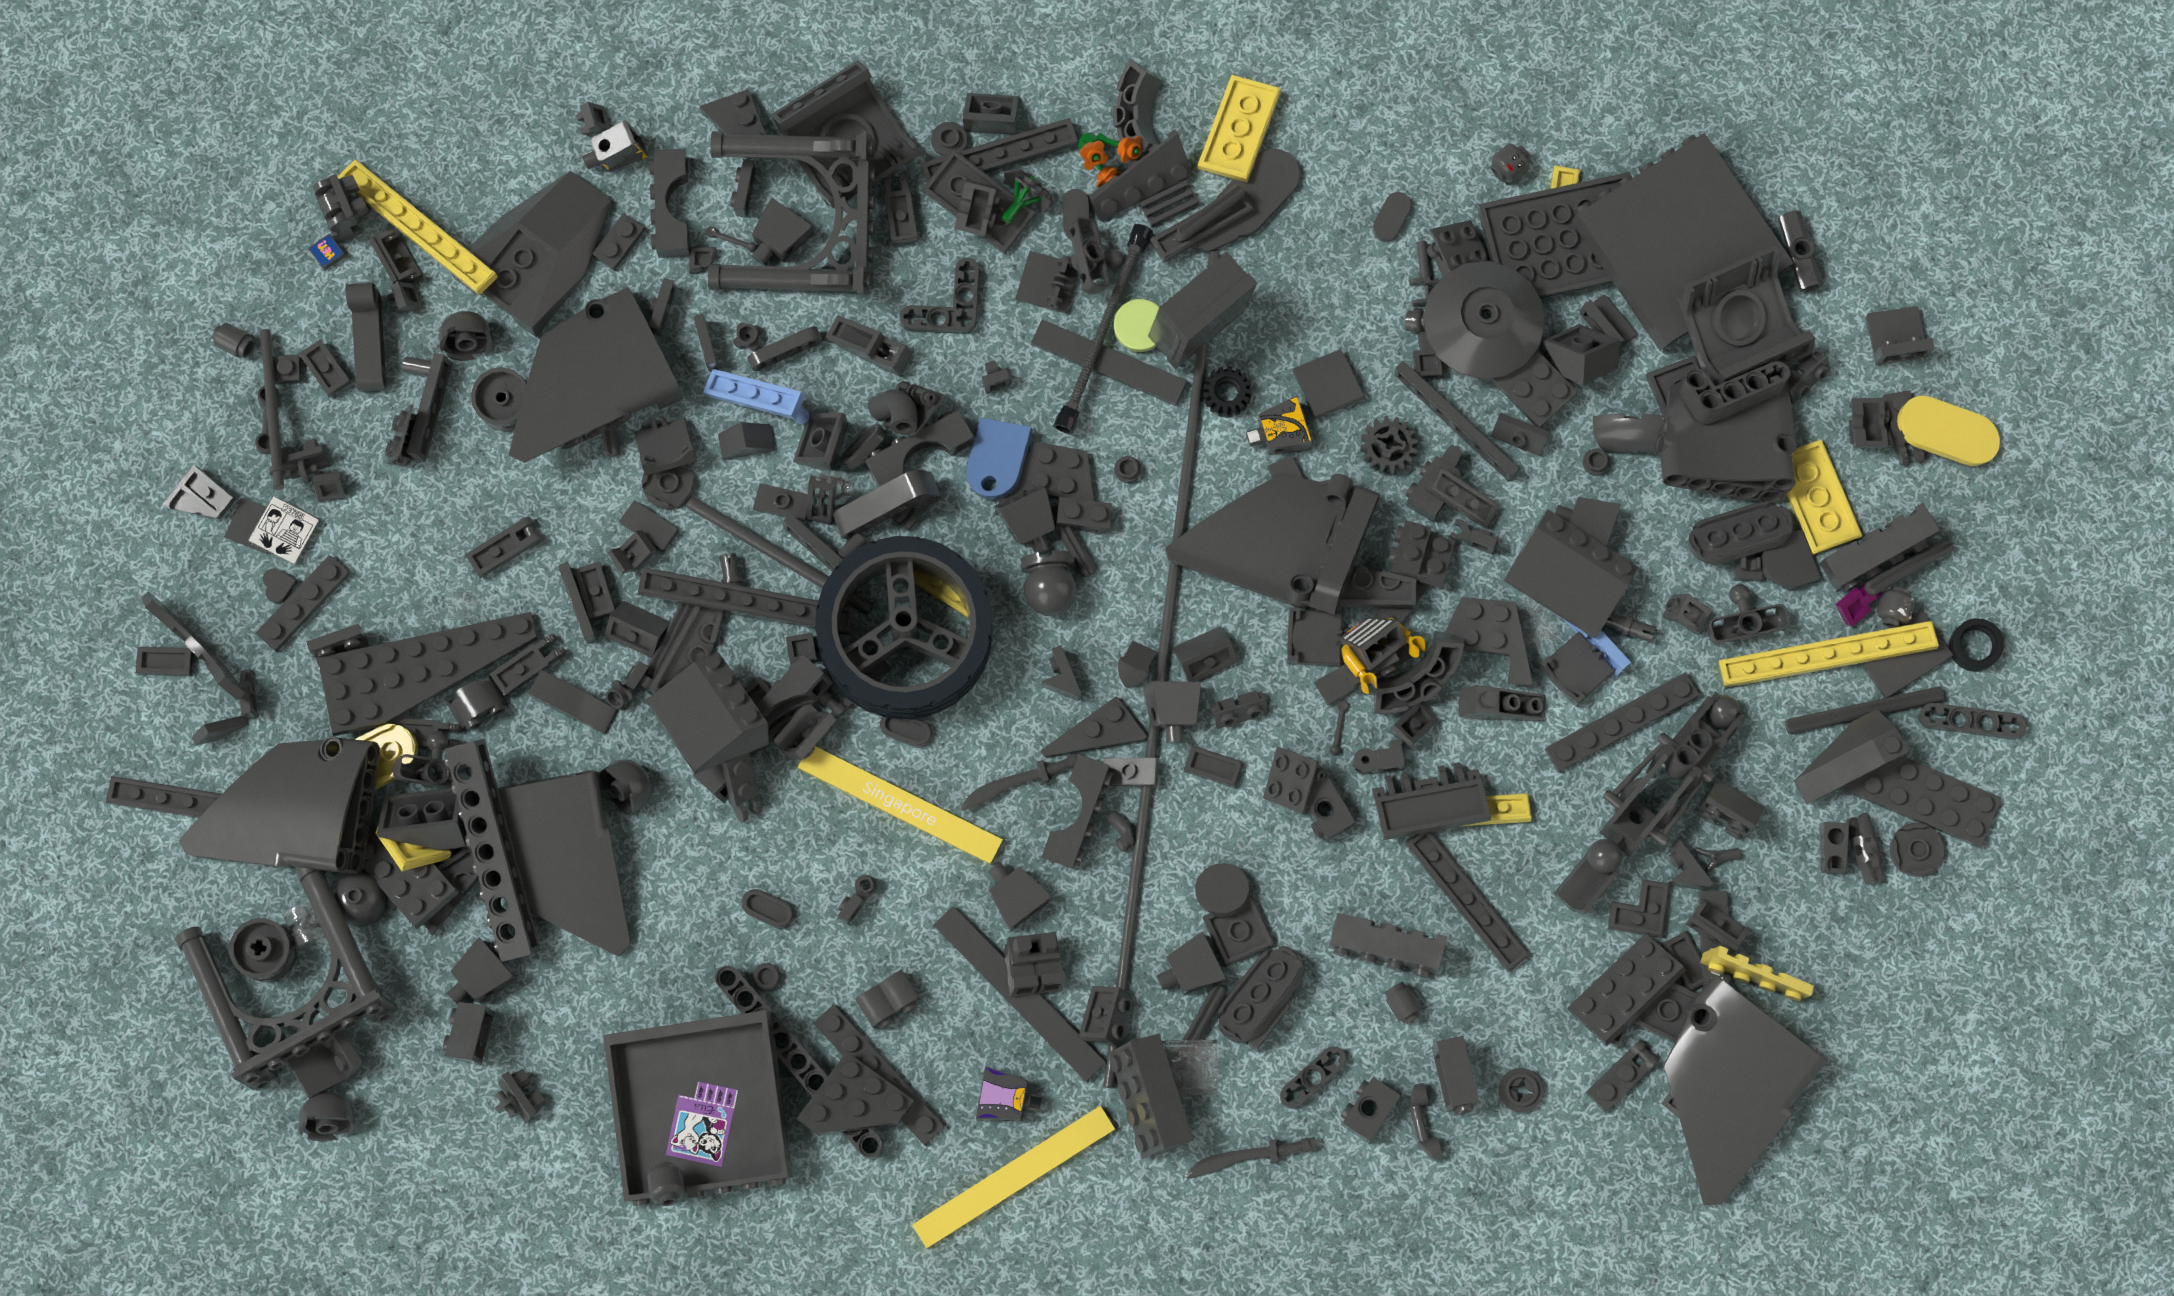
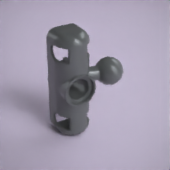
M1078 217L1069 227L1074 251L1071 256V264L1079 273L1083 291L1094 295L1101 293L1110 285L1107 268L1110 270L1120 269L1124 264V256L1118 250L1105 252L1101 244L1097 223L1091 218ZM1093 230V239L1088 238L1084 242L1083 235ZM1102 276L1105 279L1104 284H1097L1093 282L1094 280H1097Z
M1737 584L1730 589L1729 597L1734 604L1738 605L1740 612L1712 619L1707 626L1710 641L1715 645H1720L1725 642L1749 640L1753 637L1780 630L1783 631L1790 625L1787 608L1783 604L1750 610L1748 604L1751 597L1750 590L1743 584ZM1775 608L1774 615L1765 616L1766 610ZM1723 619V626L1713 628L1715 621ZM1742 621H1750L1754 626V630H1745L1742 626Z
M441 731L432 732L427 738V746L432 751L431 758L404 754L399 756L393 764V776L398 781H409L410 783L421 784L427 788H452L451 772L446 767L445 761L442 760V753L448 745V737ZM405 757L413 758L410 765L402 763V759ZM466 765V773L469 777H472V768ZM430 768L436 771V780L431 777Z

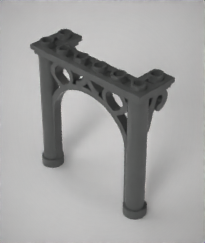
M712 131L710 141L712 158L798 159L814 166L824 176L832 191L835 204V221L826 246L815 258L807 263L791 267L709 264V290L749 288L857 291L859 294H868V289H873V273L869 272V262L873 263L874 248L869 247V236H874V220H870V209L874 210L875 194H870L871 183H875V167H871V156H876V140H873L872 136L867 132H861V135H856V137L741 135L724 134L723 131ZM814 158L839 159L827 170ZM851 158L858 159V166L855 162L851 160ZM842 164H848L853 169V181L847 187H840L833 178L837 168ZM858 185L857 209H853L848 205L846 197L841 198L839 191L848 193L853 191ZM843 210L848 213V215H846L844 218ZM853 220H857L856 243L849 236H839L840 231H845L846 226ZM840 241H846L851 246V259L846 264H839L831 252ZM826 257L831 265L836 268V270L811 269ZM856 263V269L849 270Z
M299 867L296 870V874L329 943L331 965L328 976L317 994L304 1006L289 1014L275 1018H257L243 1013L236 1006L229 993L201 928H187L175 937L178 948L186 956L234 1064V1072L231 1074L233 1079L253 1090L267 1087L271 1080L278 1077L273 1070L281 1068L288 1059L306 1054L310 1047L317 1043H325L331 1040L335 1033L343 1029L355 1027L362 1018L367 1017L374 1023L388 1020L392 1013L399 1010L394 1002L383 995L378 984L372 978L325 877L326 871ZM341 965L350 982L349 984L337 981ZM345 989L347 992L345 1002L335 1008H329L327 1002L332 990ZM320 1006L329 1015L313 1023L315 1016L320 1012L317 1009ZM239 1019L248 1024L254 1025L248 1034V1038L244 1033V1030L240 1024ZM281 1026L287 1029L298 1028L300 1031L285 1039V1032ZM264 1028H274L276 1031L274 1041L265 1047H258L257 1037Z

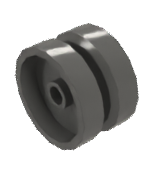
M504 367L492 368L481 374L475 381L471 392L472 406L477 415L492 429L502 432L514 431L527 382L512 369Z
M255 918L241 924L233 933L229 943V956L233 965L245 976L259 982H274L285 977L293 968L297 959V944L293 935L282 925L266 918ZM267 947L266 951L262 952V949Z

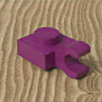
M1868 581L1861 585L1860 590L1854 588L1835 604L1845 624L1850 627L1854 626L1872 611L1869 604L1878 599L1882 594L1881 591L1874 596L1868 595L1864 588Z

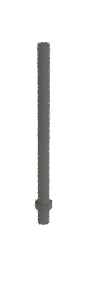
M262 329L260 331L272 465L269 468V474L273 477V488L275 490L284 489L283 475L286 474V468L282 465L271 331L269 329Z

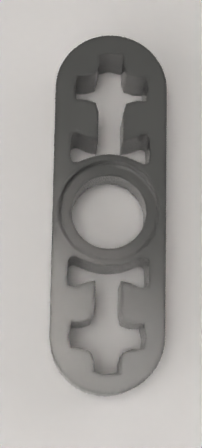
M816 326L809 327L751 353L747 359L753 371H760L818 345L823 339Z
M1336 1046L1325 1049L1282 1088L1280 1092L1281 1103L1289 1109L1300 1107L1344 1067L1346 1063L1344 1051ZM1328 1053L1332 1055L1338 1053L1340 1055L1338 1059L1340 1065H1330L1326 1070L1331 1074L1326 1076L1324 1070L1316 1065V1063L1320 1061L1323 1066L1329 1059ZM1309 1070H1316L1321 1076L1320 1083L1315 1086L1309 1085L1305 1080V1074ZM1300 1079L1303 1087L1310 1092L1306 1095L1305 1091L1302 1090L1297 1096L1299 1100L1297 1103L1293 1100L1287 1102L1288 1094L1286 1090L1295 1091L1300 1086L1295 1082Z

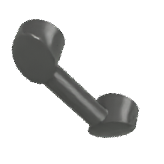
M264 385L258 390V402L263 409L262 433L256 437L255 444L256 450L259 453L268 455L270 454ZM276 388V398L278 406L280 402L279 390Z
M1424 1083L1415 1084L1410 1096L1409 1109L1418 1143L1432 1160L1442 1159V1150L1438 1137L1428 1138L1420 1107L1429 1104Z

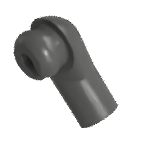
M1116 810L1112 811L1107 816V821L1119 832L1121 837L1115 841V844L1122 852H1125L1129 847L1132 848L1135 842L1130 824Z

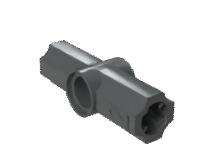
M1795 210L1779 216L1778 222L1786 244L1787 253L1794 262L1792 267L1800 292H1809L1822 287L1823 281L1814 255L1815 245L1808 236L1801 211ZM1800 247L1804 249L1806 255H1799L1796 253L1795 248Z

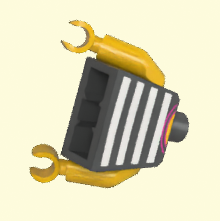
M1372 617L1363 619L1353 628L1345 629L1340 638L1343 645L1341 648L1343 660L1354 676L1360 677L1361 690L1365 694H1369L1368 683L1373 684L1377 689L1376 676L1370 672L1366 673V670L1373 669L1406 643L1409 644V654L1412 657L1418 658L1419 649L1425 651V639L1421 636L1412 637V633L1394 618Z

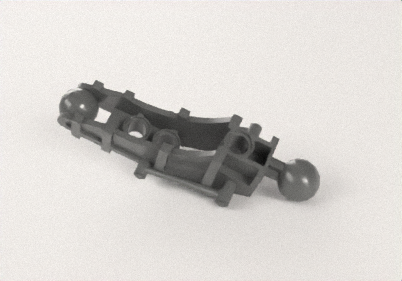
M1717 692L1712 697L1708 696L1673 739L1667 734L1661 733L1657 738L1660 744L1613 791L1609 790L1604 793L1603 799L1615 808L1614 811L1616 813L1599 832L1606 839L1594 842L1588 850V863L1595 871L1610 873L1616 870L1621 863L1622 852L1629 857L1645 837L1653 838L1662 847L1667 845L1670 839L1667 837L1702 784L1705 780L1710 782L1715 778V773L1707 768V766L1743 724L1741 721L1745 715L1741 712L1740 705L1735 698L1728 695H1719ZM1705 712L1713 726L1719 729H1727L1722 736L1701 720ZM1651 761L1650 765L1648 766L1645 772L1647 773V775L1644 777V779L1642 777L1635 779L1636 776L1642 771V769ZM1662 764H1665L1666 771L1672 778L1684 779L1685 781L1658 814L1655 815L1636 800L1635 797ZM1689 793L1687 798L1684 800L1683 803H1681L1677 811L1674 813L1676 807L1674 802L1677 799L1680 800L1686 794Z

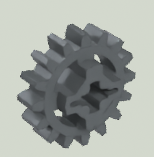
M1385 416L1383 423L1375 419L1373 423L1374 428L1367 425L1365 429L1368 435L1362 434L1361 441L1366 444L1360 446V451L1367 452L1363 460L1372 461L1371 469L1376 466L1380 467V474L1385 469H1389L1390 475H1393L1395 468L1403 472L1405 469L1404 463L1411 466L1413 460L1410 456H1416L1418 450L1412 447L1418 445V440L1411 439L1415 434V430H1406L1408 422L1402 425L1398 424L1399 417H1396L1393 422H1389L1388 416ZM1389 430V431L1383 433L1382 435H1381V434H1377V433H1379L1380 431ZM1397 433H1400L1405 441H1402ZM1387 441L1393 442L1391 449H1386ZM1373 449L1378 451L1381 458L1375 455ZM1396 456L1401 457V458L1398 459V460L1390 461V459H1392V458H1394V457H1396Z

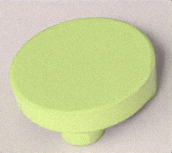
M1135 299L1125 303L1117 311L1114 319L1115 336L1121 345L1133 353L1145 352L1157 347L1148 337L1159 310L1157 304L1146 299Z

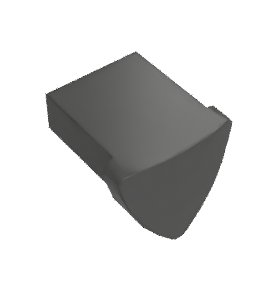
M1131 642L1124 657H1120L1118 661L1119 676L1125 687L1135 686L1148 676L1149 668L1157 651L1137 642Z

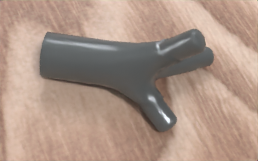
M1699 847L1695 849V852L1711 859V862L1705 869L1707 872H1710L1721 862L1741 858L1739 848L1720 851L1705 850Z

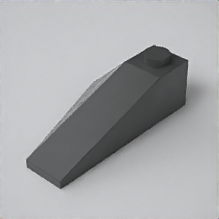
M1876 709L1854 720L1794 782L1806 805L1903 758L1909 753V750L1897 728Z

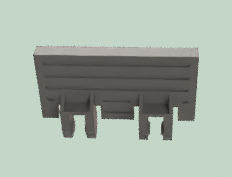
M1454 763V774L1457 783L1449 784L1444 765L1438 766L1441 786L1438 784L1437 777L1414 781V791L1411 788L1408 772L1401 773L1400 777L1404 792L1395 794L1394 781L1391 775L1385 776L1387 796H1385L1384 787L1372 789L1383 840L1491 821V814L1479 769L1467 771L1469 781H1465L1461 763Z

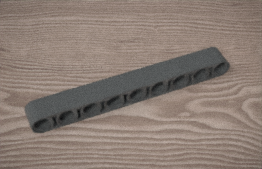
M729 965L719 968L715 975V982L741 1014L764 1010L771 1011L775 1039L779 1035H786L789 1038L788 1045L785 1048H776L777 1056L813 1097L817 1090L815 1091L810 1088L812 1078L820 1076L825 1081L828 1076L737 969ZM727 973H734L736 976V980L731 986H724L722 984V977ZM743 994H752L753 1003L750 1006L743 1007L739 1004L740 997ZM796 1056L806 1057L807 1063L804 1068L799 1070L793 1068L792 1061ZM871 1127L853 1133L842 1131L864 1158L869 1160L877 1159L883 1153V1142ZM868 1139H874L878 1142V1149L872 1154H868L863 1150V1145Z

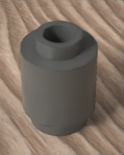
M224 323L222 326L218 325L212 335L214 346L235 357H247L254 346V339L250 337V334L229 323Z
M1403 981L1384 992L1387 997L1386 1002L1398 1022L1405 1021L1407 1025L1420 1017L1419 1011L1423 1008L1410 987H1406Z

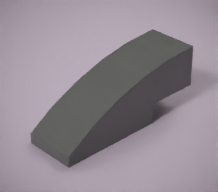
M837 315L825 337L840 348L898 376L902 375L913 355L906 345L884 337L877 330Z
M540 670L528 693L531 698L603 734L606 733L617 712L615 708L543 670Z

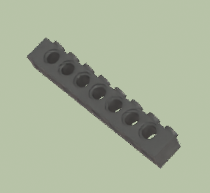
M485 738L444 749V761L446 767L451 772L453 780L451 787L459 802V817L464 823L467 832L466 844L472 851L474 859L473 870L479 877L481 885L480 896L486 904L488 911L487 922L493 930L495 937V952L500 956L501 962L536 953L541 948ZM467 764L472 768V777H469L466 773ZM474 791L477 792L480 797V801L478 804L473 800ZM480 818L486 821V830L481 828ZM488 844L493 847V857L487 852ZM495 871L501 876L500 883L494 879ZM502 897L508 902L507 910L501 905ZM509 924H511L514 927L515 936H512L509 933Z

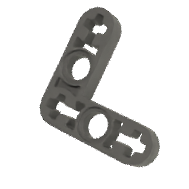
M968 257L962 258L957 262L955 267L953 307L906 306L900 312L902 327L912 332L966 334L973 331L977 319L979 267L977 262ZM965 265H970L971 270H974L969 273V283H964V272L960 271L965 269ZM962 290H970L973 293V298L968 302H963L958 298V295ZM962 308L967 309V318L972 320L967 322L966 326H961V322L957 321L962 319ZM910 313H915L916 318H923V313H927V325H923V320L916 319L914 324H909L908 319L904 318L909 317ZM934 314H942L946 318L944 324L941 326L933 325L930 320Z

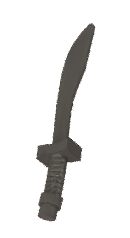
M1081 753L1072 754L1064 760L1044 766L1045 759L1037 761L1036 769L983 785L968 796L961 810L966 811L987 802L1006 789L1021 783L1041 778L1040 785L1049 782L1048 776L1070 768L1073 769L1078 754L1081 755Z
M1307 1137L1294 1143L1276 1145L1278 1139L1269 1140L1270 1146L1236 1150L1212 1155L1197 1162L1188 1171L1186 1178L1190 1179L1216 1172L1236 1162L1271 1157L1269 1163H1278V1156L1312 1151L1311 1149L1318 1148L1315 1137Z

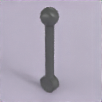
M714 227L706 229V234L710 238L718 237L743 246L750 252H755L757 249V244L754 242L747 243L719 233Z
M1344 700L1339 701L1337 705L1339 715L1334 743L1330 747L1332 755L1340 753L1339 740L1344 712L1348 709V703Z

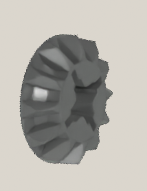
M1526 1068L1510 1070L1503 1076L1499 1084L1500 1099L1507 1108L1515 1112H1528L1534 1109L1540 1103L1543 1096V1085L1540 1078L1533 1071ZM1522 1079H1524V1089L1532 1092V1094H1523L1518 1102L1517 1092L1509 1089V1087H1518Z

